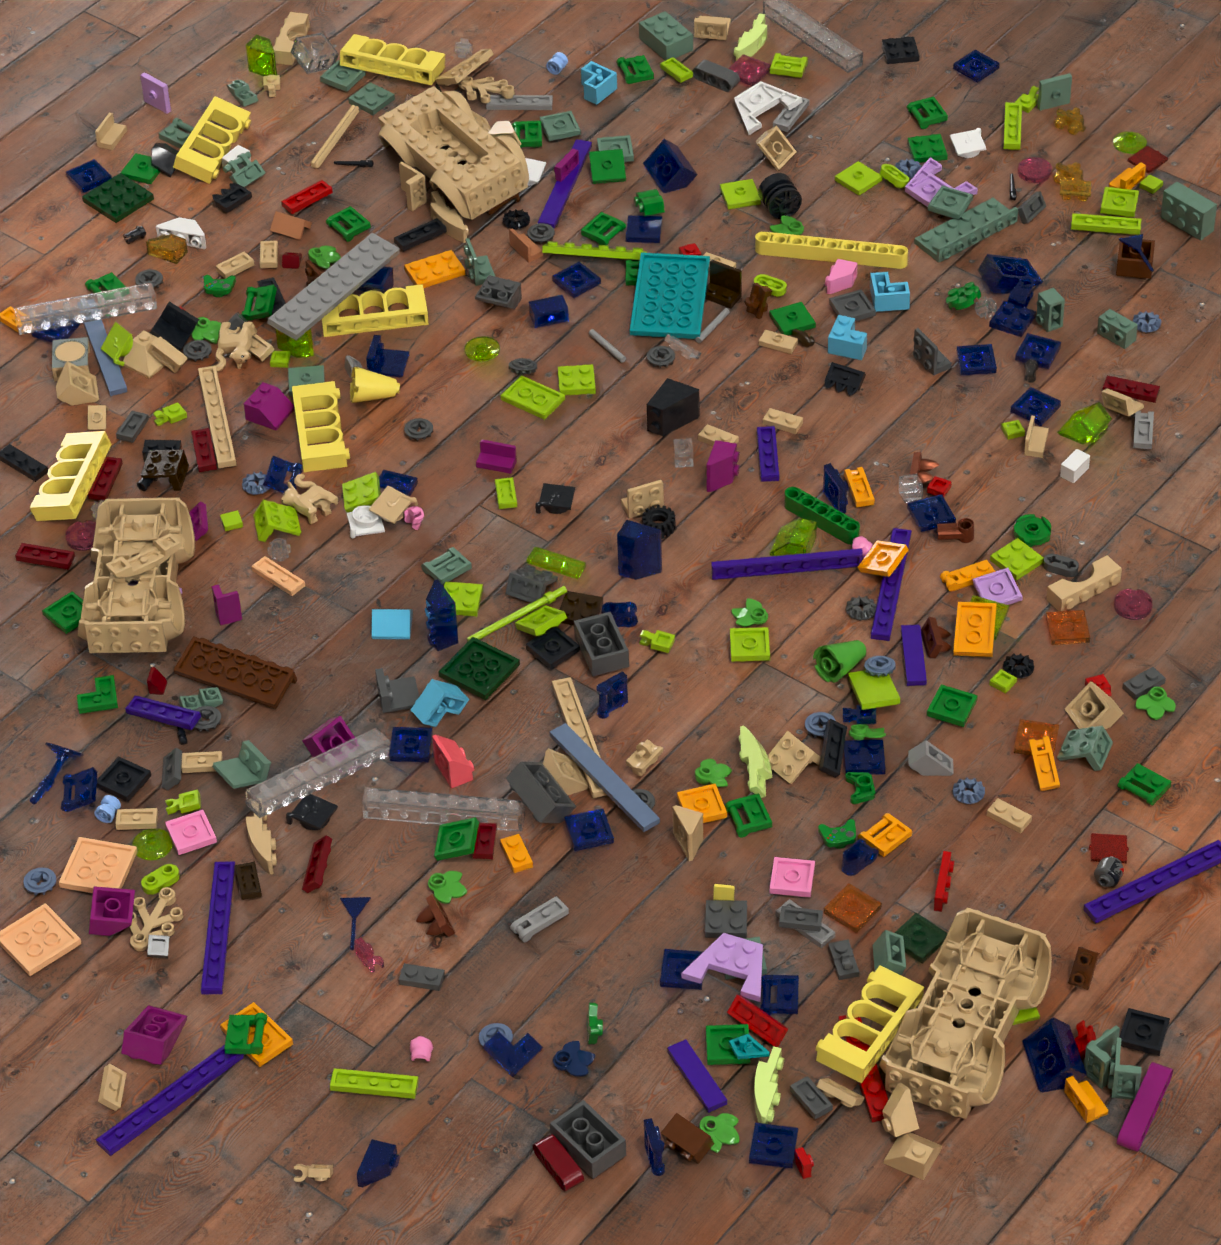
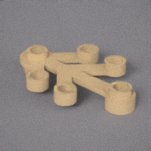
M466 76L458 83L460 88L466 90L468 100L477 99L476 91H473L472 88L478 89L482 103H489L491 101L490 94L487 91L502 94L505 99H511L515 94L514 86L508 85V81L505 79L494 82L493 77L473 80L472 77Z
M169 887L161 889L159 901L150 916L146 909L145 899L142 897L134 899V909L138 911L144 923V927L140 931L137 925L136 914L133 912L132 925L129 926L133 934L130 938V943L136 951L148 949L149 935L172 936L174 934V925L170 922L182 920V909L175 907L171 909L170 914L160 917L164 908L174 904L176 901L173 889ZM162 926L161 930L151 933L153 928Z

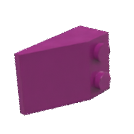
M148 1005L124 1031L121 1054L128 1055L133 1059L146 1060L151 1064L161 1065L170 1055L187 1021V1016Z

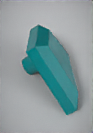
M749 1034L729 1040V1045L737 1059L770 1056V1052Z

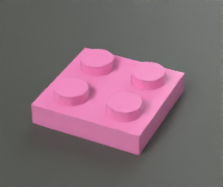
M204 810L165 822L166 829L178 855L217 843L216 836Z
M774 857L770 894L811 897L815 861Z

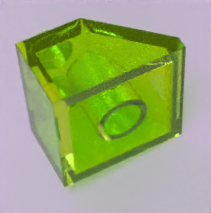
M255 35L246 44L249 71L261 76L277 75L275 52L270 39Z
M311 328L297 340L276 329L277 345L280 350L290 351V355L296 358L314 356Z
M1097 402L1075 411L1059 429L1058 434L1080 444L1093 443L1099 438L1100 432L1107 429V424L1112 418L1102 404Z
M798 518L782 526L772 546L770 555L783 556L810 553L816 540L817 522Z

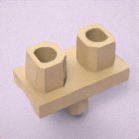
M648 739L645 742H640L636 747L637 750L626 760V765L631 767L632 772L638 776H643L646 769L651 764H654L663 753V747L654 745Z

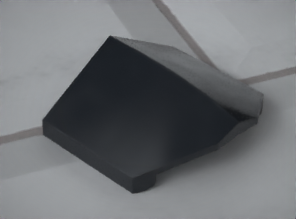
M155 143L151 149V166L171 177L176 170L173 166L179 151L166 143Z

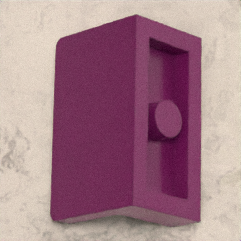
M482 439L480 441V454L476 461V467L511 474L517 462L516 446Z
M219 584L211 586L215 613L220 626L242 620L238 591L222 594Z

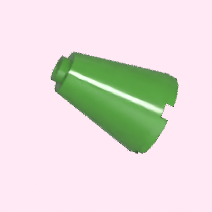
M859 640L820 646L813 655V660L816 659L817 663L815 669L824 681L835 683L866 656V646Z

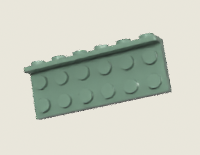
M991 198L964 212L959 220L952 218L916 237L914 244L937 262H941L1017 222L1018 208L1014 207L1009 210L995 198Z

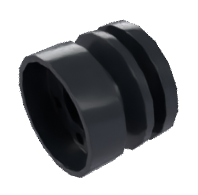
M775 173L768 176L761 182L758 188L760 199L771 216L776 219H781L782 215L792 216L799 210L802 204L800 193L789 176L784 173Z

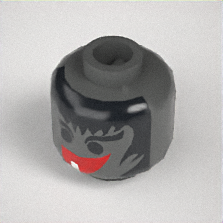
M1115 857L1102 858L1094 870L1095 879L1103 887L1116 886L1124 874V867L1121 861Z

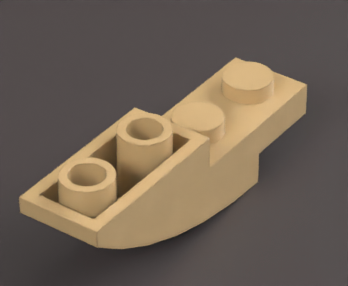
M438 191L431 192V218L433 220L438 218L446 226V234L466 243L465 239L469 235L467 225L463 224L462 216L458 215L455 209L450 210L449 206L446 207L445 199L443 196H440Z
M254 801V816L246 817L250 846L262 868L268 874H273V866H277L276 853L273 854V850H276V838L271 837V830H268L267 824H264V821L267 820V809H263L262 801Z

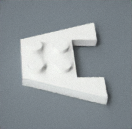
M761 81L734 97L748 135L762 128L761 122L756 117L773 106L781 103L788 110H791L803 102L802 97Z

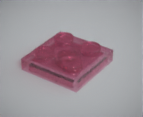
M743 54L729 69L739 75L740 82L754 86L770 71L771 64Z

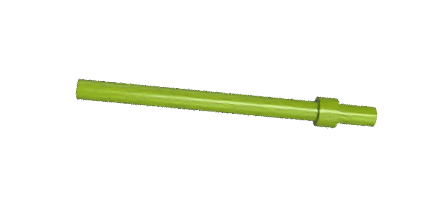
M562 586L553 592L549 591L543 594L542 598L467 637V641L472 637L480 640L545 604H551L556 601V598L567 593L566 587Z

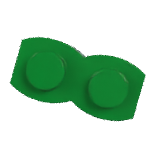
M657 189L636 192L634 204L643 216L665 213L664 201Z

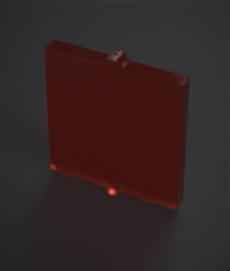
M1146 146L1129 157L1127 161L1135 166L1142 162L1146 165V172L1149 174L1168 161V157Z
M1091 833V844L1089 845L1091 861L1100 862L1102 858L1115 857L1121 863L1127 864V852H1129L1127 835Z

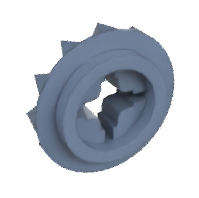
M907 158L906 160H900L895 165L897 169L909 178H913L922 167L918 161H914V159L908 160Z
M1145 311L1144 313L1139 312L1138 315H1134L1133 322L1138 324L1137 330L1154 332L1161 326L1159 315H1154L1153 312L1148 313Z
M253 472L252 475L247 474L246 478H243L242 483L244 491L254 495L265 493L272 485L268 474H263L262 472Z
M874 656L866 660L864 668L866 673H870L871 676L878 675L879 677L880 675L887 676V674H892L893 670L896 669V664L892 658Z
M816 712L806 718L805 729H807L808 734H813L814 738L818 735L823 738L826 722L830 719L836 720L828 713ZM819 722L822 724L823 728H819Z
M966 777L965 780L959 779L957 783H954L953 795L962 803L973 804L982 800L985 795V787H983L982 781L977 782L975 778L970 780Z
M48 868L33 869L24 877V887L28 893L33 892L35 895L43 893L45 895L46 891H52L53 886L56 885V875ZM43 878L44 882H41L40 885H37V883H39L40 880H42Z
M492 1023L480 1031L479 1042L485 1051L489 1049L492 1053L497 1050L502 1052L504 1048L510 1047V1043L513 1042V1034L508 1026L501 1023ZM498 1034L499 1039L497 1042H494L493 1039Z

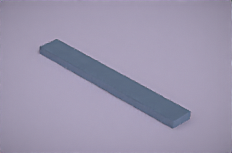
M91 300L77 304L110 396L128 392L119 365H116L113 362L114 359L100 349L107 337V333L95 301Z
M566 723L550 731V737L643 832L660 823V818Z

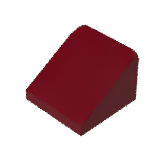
M284 253L282 255V267L298 269L302 254Z
M155 667L150 669L147 678L149 693L163 695L167 686L166 678Z

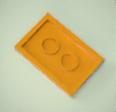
M452 250L404 265V270L414 285L423 284V288L466 275L465 268Z
M958 602L954 655L993 657L996 603Z
M253 1002L235 1015H256L257 1013L265 1012ZM268 1016L262 1038L263 1052L261 1054L246 1055L256 1065L261 1067L292 1046L293 1039ZM229 1019L220 1024L221 1030L226 1035ZM251 1025L248 1044L254 1042L256 1025Z

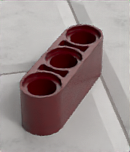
M553 1134L532 1145L539 1161L564 1192L584 1182L585 1179L581 1169Z

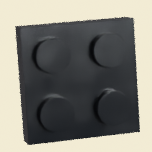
M914 37L882 39V47L887 64L919 61L920 56Z
M551 627L545 634L537 636L526 643V650L551 670L580 652V645L558 627Z
M118 756L95 781V786L129 802L151 777V771Z
M1128 1008L1119 1036L1121 1038V1046L1160 1056L1170 1018Z

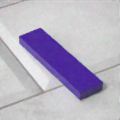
M775 426L757 427L761 482L779 481Z
M901 625L907 686L926 685L927 679L920 625Z
M136 695L125 708L127 714L192 730L202 717L198 711Z
M686 1039L667 1047L668 1054L708 1113L727 1105L726 1097Z

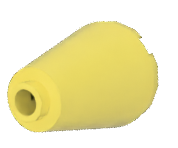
M353 367L351 374L353 379L352 383H350V400L352 403L395 397L396 393L399 394L400 383H397L396 379L363 368Z

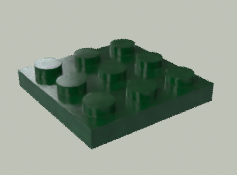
M119 173L82 196V200L85 204L117 223L154 200V195Z
M472 637L438 673L440 678L487 700L520 665V659Z

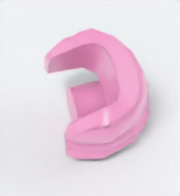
M412 506L404 511V521L412 523V528L418 530L423 521L424 512L422 508Z
M863 536L853 539L852 549L862 548L864 559L873 544Z
M418 1036L411 1040V1060L415 1061L416 1058H423L426 1061H430L433 1050L432 1042L423 1036Z

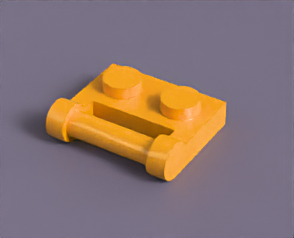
M886 813L879 822L866 832H861L857 837L860 843L863 845L867 844L881 856L885 857L911 837L912 830L891 814ZM885 826H888L886 829H884L882 832H880L877 836H875L874 838L872 837V836H874L876 833H878L881 829H883Z

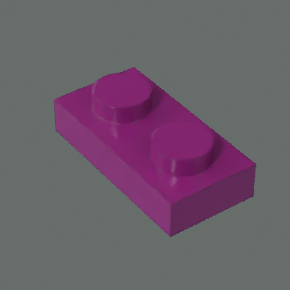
M572 149L555 165V180L562 182L579 164L578 150Z
M201 501L189 511L195 541L204 536L208 531L206 504Z

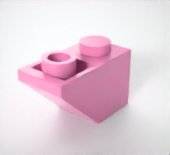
M837 259L835 265L831 266L830 275L825 279L827 294L852 287L857 278L858 263Z

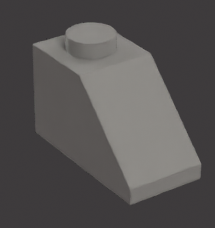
M927 740L908 751V764L912 770L917 771L923 776H951L954 774L953 759Z

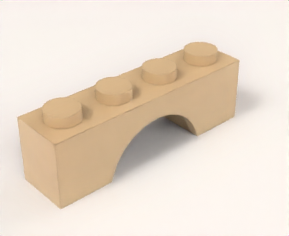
M290 12L288 17L285 18L284 26L280 29V35L276 37L275 45L271 48V56H273L274 63L293 65L297 56L296 43L293 40L299 37H306L310 28L309 14Z
M1107 555L1092 563V572L1089 579L1082 582H1071L1061 579L1047 587L1046 600L1060 613L1072 609L1077 604L1087 601L1111 586L1117 585L1121 581L1122 568Z

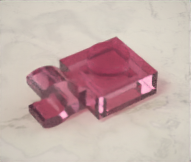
M362 937L354 940L355 953L362 963L369 968L370 972H375V964H379L382 968L384 967L383 958L373 955L374 950L369 943L366 944Z

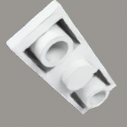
M179 217L156 226L159 241L206 249L205 234L195 220Z

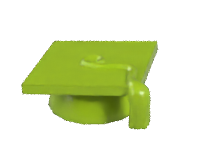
M115 322L100 349L113 358V362L116 365L124 366L125 362L119 361V357H125L131 351L133 345L132 334Z

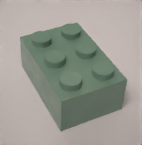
M666 11L639 22V39L665 61L693 51V34Z
M1175 182L1163 191L1162 219L1200 241L1214 231L1216 203L1179 182Z

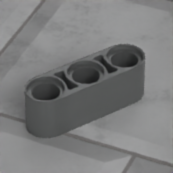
M708 60L701 61L692 70L695 79L725 92H729L740 82V77L735 71Z

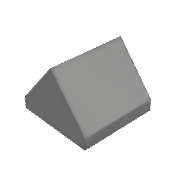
M347 355L344 368L349 377L353 378L351 377L353 367H363L358 360Z

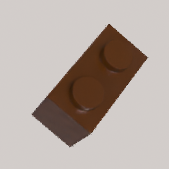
M678 1113L673 1116L661 1131L664 1139L663 1143L671 1150L677 1149L680 1151V1155L688 1162L693 1160L699 1164L714 1145L709 1134Z

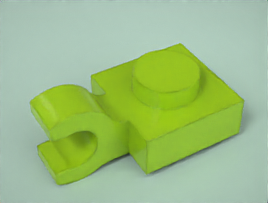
M1033 86L1028 95L1023 93L1015 101V103H1022V111L1029 113L1037 105L1038 94L1036 93L1039 91V88Z
M178 402L162 408V411L158 410L153 413L158 418L154 420L157 426L167 421L172 424L187 418V412Z
M642 630L640 634L642 638L639 644L643 646L651 644V649L669 653L675 641V635L659 630L655 634Z

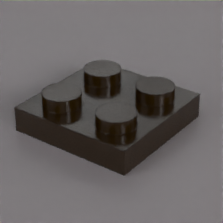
M567 591L559 609L565 612L567 619L561 623L574 625L576 620L599 615L603 605V597Z

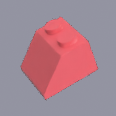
M433 735L434 763L451 789L472 781L474 766L471 760L466 759L463 748H459L454 740Z

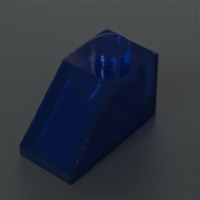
M371 1140L357 1171L358 1187L363 1188L391 1175L393 1168H397L400 1160L396 1145Z

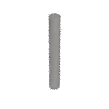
M725 308L701 332L700 337H696L697 343H701L730 313L729 309Z
M594 329L589 331V335L621 363L625 362L626 357Z

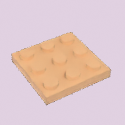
M79 837L60 878V888L93 893L94 886L122 889L138 852L137 847Z
M46 903L0 931V946L29 976H32L82 944L81 939Z

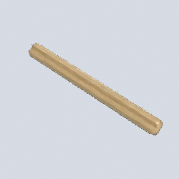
M352 105L312 159V168L318 169L359 113L358 106Z

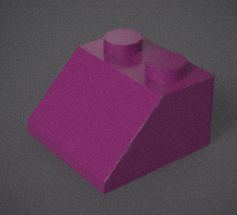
M264 382L244 403L246 420L273 430H277L295 410L292 402L278 387Z
M715 440L706 465L707 492L715 491L733 483L734 477L738 476L740 466L737 463L740 452L737 451L736 443Z
M341 716L329 719L302 740L312 757L331 770L336 769L362 748Z
M94 886L89 934L110 936L131 926L135 890Z

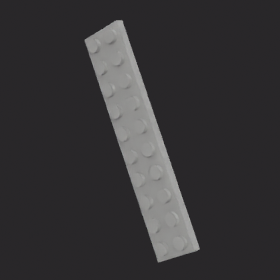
M371 233L270 316L267 324L297 340L400 253V248Z

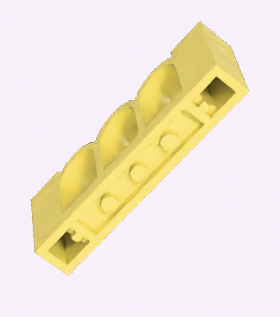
M354 34L340 50V66L432 85L445 68V54L435 51L428 52L421 48L407 49L406 46L397 43L386 45L382 40L369 39V37Z
M215 96L176 155L173 167L210 184L213 178H217L222 157L230 151L231 144L238 140L239 133L242 134L245 128H249L251 112ZM212 120V121H214V122H217V123H219V124H221V125H223V126H225V127H227V128H230L231 130L222 128V127H220V126H218V125H216V124H214V123H212V122H210V121ZM204 134L214 140L221 142L222 144L211 141L201 135ZM195 148V149H197V150H199V151H201V152H203V153H206V154H208V155H210V156H212V157H214V158H210V157L204 156V155H202V154H200V153H198V152H196V151H193L192 149Z
M423 284L406 286V289L391 288L384 294L380 291L370 290L361 294L360 297L356 294L349 295L321 319L324 337L429 325ZM395 303H402L408 307L405 310L388 311V307ZM370 306H378L384 312L364 314L363 311ZM345 309H354L360 314L339 317L340 312Z
M335 381L292 386L303 471L310 472L347 467L346 459H350L349 448H345L337 400L341 399L340 390L335 387ZM326 408V409H321V410H313V411H305V412H303L304 410H312V409ZM320 425H329V426H322V427H315V428H307V429H305V427L320 426ZM322 442H331V443H326V444H318V445H310V446L307 445V444H315V443H322Z
M105 431L66 433L61 443V448L56 454L58 462L53 464L48 470L49 480L40 486V495H36L31 503L30 510L36 521L77 518L112 445Z
M880 965L875 972L872 971L869 974L867 984L861 992V999L849 1005L846 1019L835 1024L832 1034L828 1033L824 1040H819L815 1049L817 1051L816 1061L862 1083L893 1041L906 1011L916 1009L923 998L924 986ZM879 998L899 1008L894 1013L873 1003L869 999ZM854 1018H868L884 1026V1029L879 1032ZM850 1036L870 1045V1048L866 1052L842 1040L840 1037Z

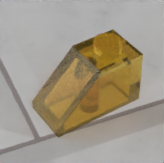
M172 234L146 241L148 255L177 264L188 253L186 239Z

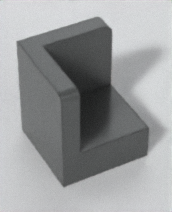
M237 312L228 321L231 323L229 329L234 331L237 327H240L242 330L243 323L248 321Z

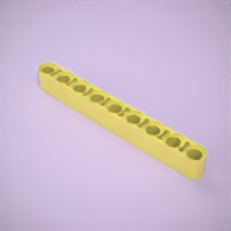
M759 232L755 235V251L760 255L836 262L837 259L856 262L858 265L902 269L908 265V249L902 245L773 232Z

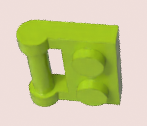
M775 53L770 67V74L802 78L808 64V57L803 56L799 58Z

